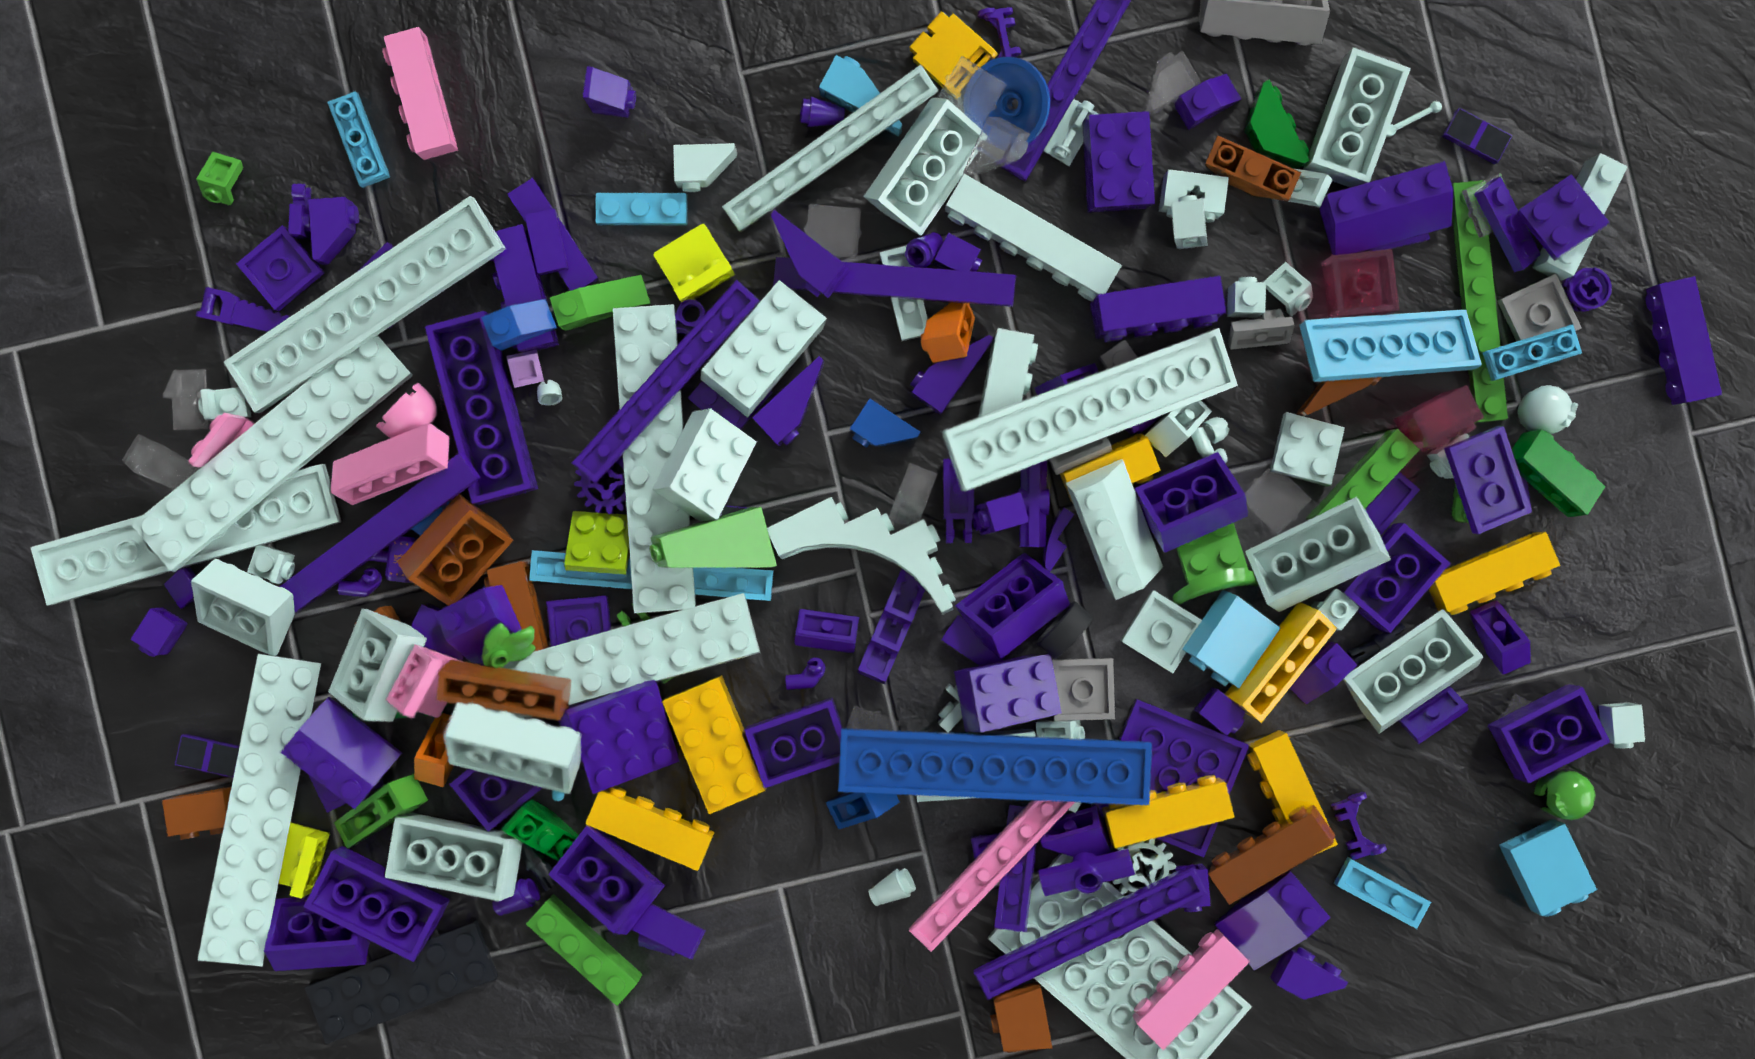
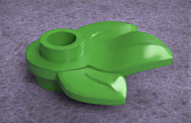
M499 623L484 639L485 646L482 650L484 665L501 668L508 662L519 661L531 655L536 649L532 644L535 636L533 626L509 634L503 624Z

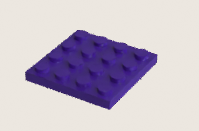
M1136 698L1119 737V740L1146 741L1152 743L1150 790H1156V794L1168 791L1167 787L1172 784L1184 782L1188 786L1198 783L1197 779L1200 777L1215 775V778H1221L1226 782L1228 794L1230 795L1249 747L1244 742ZM1093 803L1092 807L1097 806L1104 817L1102 808L1109 806V804ZM1218 822L1157 837V839L1205 857Z

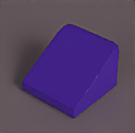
M190 567L181 568L164 583V586L180 609L194 601L191 580L196 575Z

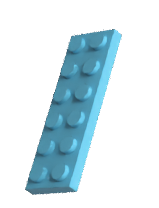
M1466 310L1304 320L1299 325L1314 382L1475 370L1482 365Z

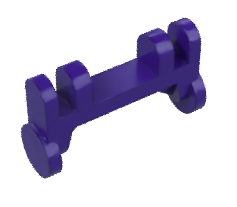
M1012 7L1001 9L985 8L978 11L979 19L989 21L997 29L1001 47L998 58L1021 55L1020 47L1010 48L1006 28L1016 25L1014 18L1004 19V16L1013 14Z
M1365 792L1353 794L1348 799L1331 805L1333 810L1345 808V811L1335 814L1338 822L1349 819L1356 839L1350 840L1345 844L1348 850L1360 847V850L1350 854L1352 860L1368 855H1378L1387 850L1385 844L1373 843L1364 837L1359 828L1356 815L1362 800L1367 798Z

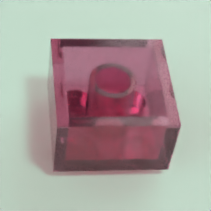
M1392 249L1333 255L1322 262L1328 318L1389 315L1399 310Z
M1465 385L1447 390L1393 419L1399 430L1424 452L1450 442L1447 437L1451 438L1458 434L1461 436L1477 428L1475 422L1483 419L1484 416L1468 386Z

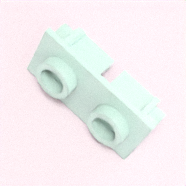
M1073 99L1045 147L1044 152L1070 166L1083 143V120L1088 115L1098 114L1093 111L1094 105L1086 100L1080 103Z

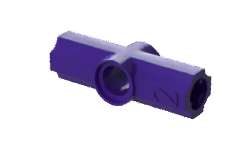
M1047 460L1020 470V488H1018L1017 493L1021 492L1029 522L1019 526V547H1046V515L1049 514L1050 496L1049 489L1047 488Z
M1129 849L1099 856L1090 852H1081L1075 855L1070 863L1038 870L1044 896L1075 889L1086 894L1093 893L1100 889L1104 882L1135 875Z

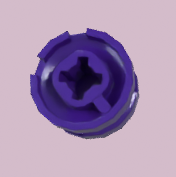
M1586 267L1578 270L1574 276L1564 279L1561 284L1565 293H1567L1570 304H1574L1572 308L1575 312H1587L1603 306L1609 300L1612 292L1609 276L1603 270L1596 267Z

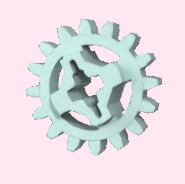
M1155 838L1117 848L1118 851L1129 849L1135 871L1133 876L1112 880L1114 885L1122 883L1118 889L1122 895L1128 890L1129 894L1171 875L1169 870L1175 869L1176 865L1173 862H1168L1173 856L1170 850L1162 852L1166 846L1162 841L1155 845ZM1139 848H1147L1156 853L1153 854L1152 852L1147 855L1142 853ZM1137 857L1146 865L1145 873L1147 878L1138 870L1139 862ZM1161 868L1160 875L1155 881L1157 870ZM1139 881L1144 884V887L1134 886L1128 882Z

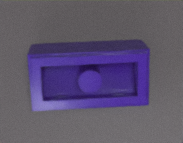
M800 609L795 634V645L854 653L859 617Z

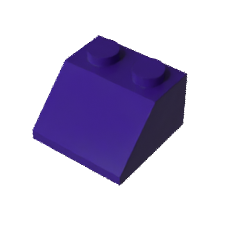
M503 585L482 588L435 613L446 641L474 664L483 663L482 650L485 646L484 639L499 623L503 624L509 634L522 630Z

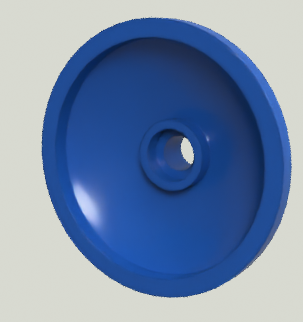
M1000 57L985 63L975 72L966 89L964 111L971 121L990 136L985 142L986 146L1002 151L1016 150L1031 143L1043 130L1050 111V94L1044 77L1031 63L1016 57ZM1014 99L1018 101V107L1015 110L1012 107Z

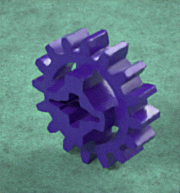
M619 458L616 463L624 469L623 458ZM614 465L598 481L606 479L607 474L609 477L620 480L611 483L609 489L602 484H594L580 470L575 471L577 475L581 476V480L574 482V486L582 487V491L577 496L578 498H588L585 503L586 507L590 508L596 504L595 512L601 513L604 507H606L608 514H614L615 506L620 511L625 510L626 491L617 499V492L622 486H625L624 474H619L614 470ZM590 489H597L601 492L603 501L597 499Z

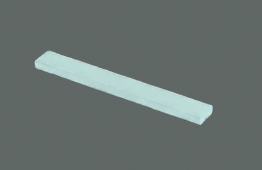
M919 65L722 207L738 231H743L939 92L922 65Z

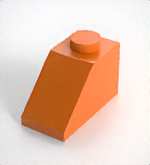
M951 302L927 320L924 333L921 334V345L923 350L928 352L932 363L967 357L975 316L969 303Z
M443 713L440 717L434 718L415 756V780L444 788L454 767L448 761L444 736L452 715Z

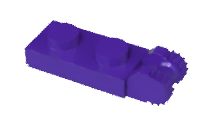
M943 459V519H946V543H953V519H964L963 539L965 543H972L974 488L962 491L952 460Z

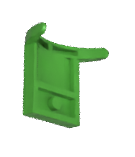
M1234 523L1176 548L1187 586L1180 589L1172 597L1173 602L1177 605L1221 589L1247 585L1259 586L1254 572L1248 570Z

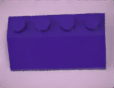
M1443 161L1325 195L1319 209L1333 258L1338 259L1452 226L1453 187L1446 163Z
M344 846L331 851L303 907L414 962L437 927L450 899L419 884L385 878L386 867Z

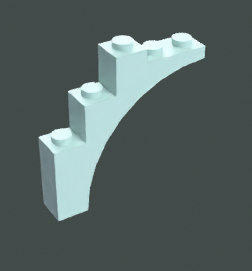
M832 497L767 528L769 537L781 559L804 551L822 548H849L872 553L895 563L913 576L931 595L942 615L953 610L951 602L956 600L949 584L942 585L938 575L943 572L935 556L930 559L928 557L929 554L938 551L936 542L940 541V538L933 524L927 526L924 519L890 535L889 532L894 530V527L887 513L881 515L878 508L844 523L848 516L842 503L835 504Z

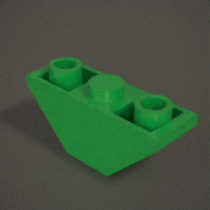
M1269 79L1263 82L1256 92L1244 132L1254 152L1288 167L1300 169L1310 161L1308 158L1309 149L1303 140H1299L1295 132V121L1290 113L1285 112L1281 104L1283 101L1282 95Z
M532 799L524 804L502 828L504 833L557 861L561 859L579 836L552 810Z

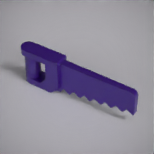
M209 287L205 288L200 311L196 312V316L229 325L236 324L269 332L290 317L288 315L282 316L280 312L274 313L272 309L265 310L263 306L257 307L255 303L249 304L247 300H240L239 297L230 292ZM217 296H220L223 302L220 316L212 315Z

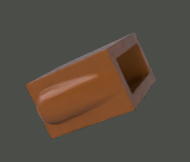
M1037 981L1009 989L993 997L996 1014L990 1015L993 1033H1000L1003 1052L1012 1053L1023 1050L1053 1048L1042 990Z

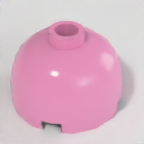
M419 383L412 387L416 393L412 392L410 395L405 393L382 417L386 424L380 422L376 425L389 438L427 423L434 426L432 423L437 416L436 403L430 393Z

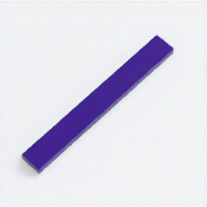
M1096 0L1047 84L1050 94V111L1043 130L1028 145L1016 150H1009L1000 168L1026 182L1131 0Z
M776 257L773 287L780 280L791 290L808 291L803 287L806 281L799 276L791 258ZM843 262L849 267L850 271L833 292L1013 307L1016 275Z
M736 280L576 457L572 464L596 484L757 306L760 300Z
M464 452L458 453L448 461V468L427 476L279 586L293 593L295 613L301 611L479 480L481 477Z
M1191 864L974 969V975L988 1000L1208 893L1194 865Z

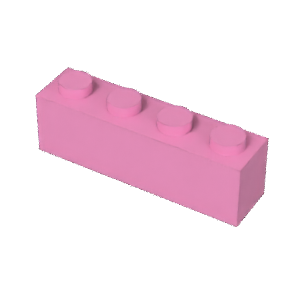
M419 27L384 36L386 47L382 49L387 65L392 66L394 76L390 78L396 95H400L402 105L398 108L404 124L407 123L410 134L406 137L412 153L415 152L423 160L458 151L427 36Z
M427 423L333 461L331 493L354 505L448 468L449 436Z
M1218 929L1214 933H1207L1198 944L1200 947L1192 955L1187 954L1177 965L1178 969L1171 977H1164L1157 984V991L1149 999H1142L1134 1009L1135 1013L1132 1016L1136 1024L1163 1050L1250 962Z

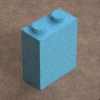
M1222 590L1182 650L1191 656L1189 662L1202 671H1205L1206 668L1213 671L1210 677L1225 687L1228 683H1231L1240 688L1280 630V627L1237 595Z
M1552 819L1499 845L1530 910L1540 916L1555 915L1561 911V907L1569 903L1582 902L1589 897L1588 894L1597 890L1565 823Z

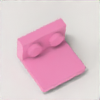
M229 413L217 416L210 424L209 429L211 431L205 439L200 440L191 451L192 456L188 463L192 466L203 467L255 423L249 418Z
M415 644L386 700L405 716L413 718L417 711L436 718L440 717L447 702L436 700L439 670L450 660H461Z

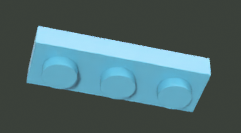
M596 193V224L687 225V194Z
M1347 857L1333 883L1416 929L1431 904L1427 899Z

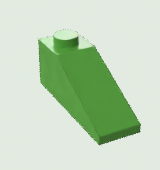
M642 275L586 286L550 297L558 325L565 331L612 317L613 308L642 307L651 304Z
M414 774L388 783L364 800L356 809L353 808L336 820L334 824L344 844L349 849L394 823L395 816L411 813L427 802L428 799L418 780H415Z

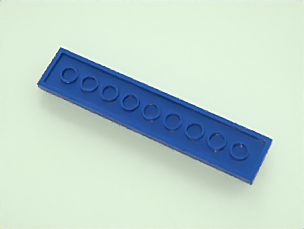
M842 728L839 792L1149 805L1152 743L1146 741Z

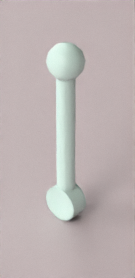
M1434 101L1427 109L1395 125L1390 124L1386 137H1392L1398 129L1432 112H1440L1442 104Z

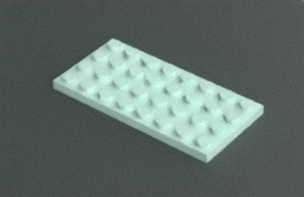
M1059 853L1047 868L1070 863L1073 857ZM1038 878L1031 889L1027 932L995 928L988 936V939L1007 954L1125 897V895H1122L1110 882H1104L1101 888L1093 893L1086 894L1075 889L1044 896L1041 881ZM1150 921L1034 977L1039 984L1126 1059H1207L1252 1007L1227 985L1164 1050L1158 1046L1136 1024L1132 1016L1135 1013L1134 1009L1142 999H1149L1157 991L1156 986L1164 977H1171L1178 969L1177 965L1187 954L1192 955V953L1155 921Z

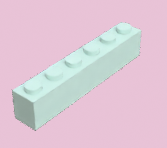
M966 174L963 175L946 204L945 211L949 213L948 218L962 226L964 223L975 228L974 233L982 239L989 241L992 238L1001 243L1000 248L1006 253L1013 256L1016 253L1027 259L1026 263L1038 271L1044 268L1053 274L1052 278L1056 282L1064 286H1068V284L1075 286L1079 289L1078 293L1090 301H1093L1098 294H1105L1122 266Z

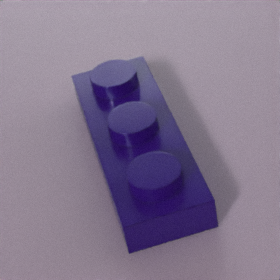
M1500 176L1491 179L1476 191L1474 195L1513 271L1517 272L1524 270L1541 254L1525 223L1518 216V209Z

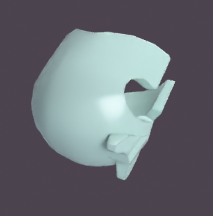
M1546 385L1526 394L1519 403L1517 413L1520 423L1528 431L1542 429L1550 434H1554L1565 427L1568 428L1571 421L1576 417L1575 412L1578 404L1572 403L1568 394L1561 388Z

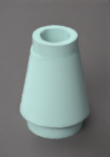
M896 869L873 888L869 889V896L874 905L879 906L910 897L911 892L915 891L916 887L907 869Z

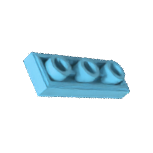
M355 91L329 101V108L359 186L364 188L390 178L359 94ZM361 135L360 141L355 143V138Z
M1572 324L1482 353L1491 381L1581 354L1582 351L1574 325ZM1532 348L1536 351L1535 357L1531 353Z

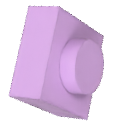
M537 350L507 356L514 388L544 381Z

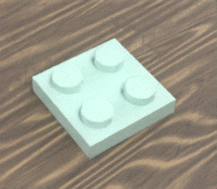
M1289 412L1284 413L1270 472L1327 487L1330 486L1345 427Z
M1151 590L1120 641L1169 672L1174 673L1186 654L1182 650L1202 620L1158 592Z

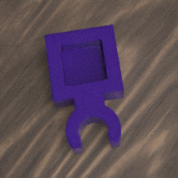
M292 184L293 204L289 205L288 234L299 240H311L308 199H311V188L306 187L305 184Z

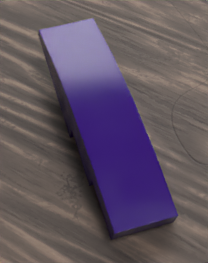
M902 568L857 670V673L882 684H885L925 592L921 584Z

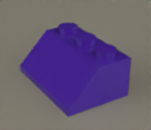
M1024 552L955 606L982 644L1002 659L1067 608L1070 603L1062 580Z
M330 697L306 720L280 752L354 809L364 801L402 754L401 751Z
M308 897L276 899L264 947V953L274 971L366 965L370 940L304 908L303 906Z

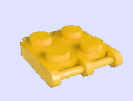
M941 11L927 26V30L933 36L930 37L923 31L911 44L909 50L915 55L913 62L918 66L922 65L932 79L958 100L962 95L961 91L970 82L975 72L987 63L990 58L994 59L998 53L954 13L948 17ZM985 53L986 55L980 60V62L975 67H973V65L977 63L980 57ZM967 73L968 75L964 78V80L957 87H955L963 78V76Z

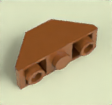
M1220 136L1216 137L1204 164L1217 176L1229 177L1228 185L1253 196L1282 201L1290 200L1302 173Z

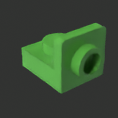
M212 152L196 178L203 197L213 203L231 205L234 199L230 190L244 168L241 160Z

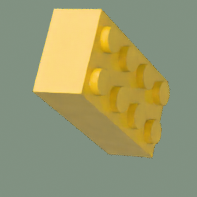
M722 675L662 701L709 814L766 791L767 788L763 786L744 727Z

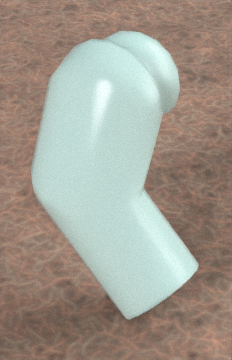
M1204 427L1197 428L1191 437L1201 457L1205 458L1218 452L1226 463L1228 459L1224 449L1219 448L1214 451Z

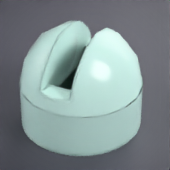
M548 380L547 384L541 382L537 388L538 402L542 405H555L561 402L562 393L559 384L553 380Z
M1214 417L1203 423L1208 438L1213 444L1223 440L1228 435V423L1223 418Z

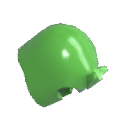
M1554 770L1542 776L1535 786L1534 794L1538 796L1545 795L1548 786L1547 806L1549 808L1543 807L1541 810L1555 817L1567 820L1580 819L1589 813L1594 806L1596 796L1594 787L1587 777L1578 772Z

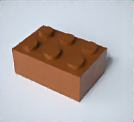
M458 494L397 563L408 580L450 606L461 600L512 543L513 539L499 522Z

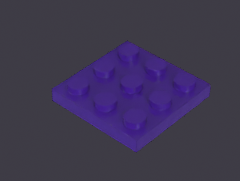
M655 680L639 683L566 710L571 729L576 733H580L581 761L593 794L679 762Z

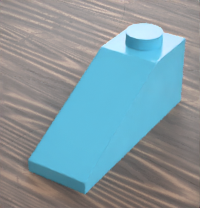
M837 55L835 56L819 86L822 97L841 107H845V109L853 113L880 94L865 71L860 68V64L848 56H845L844 59ZM898 120L885 130L899 137L902 132V123Z

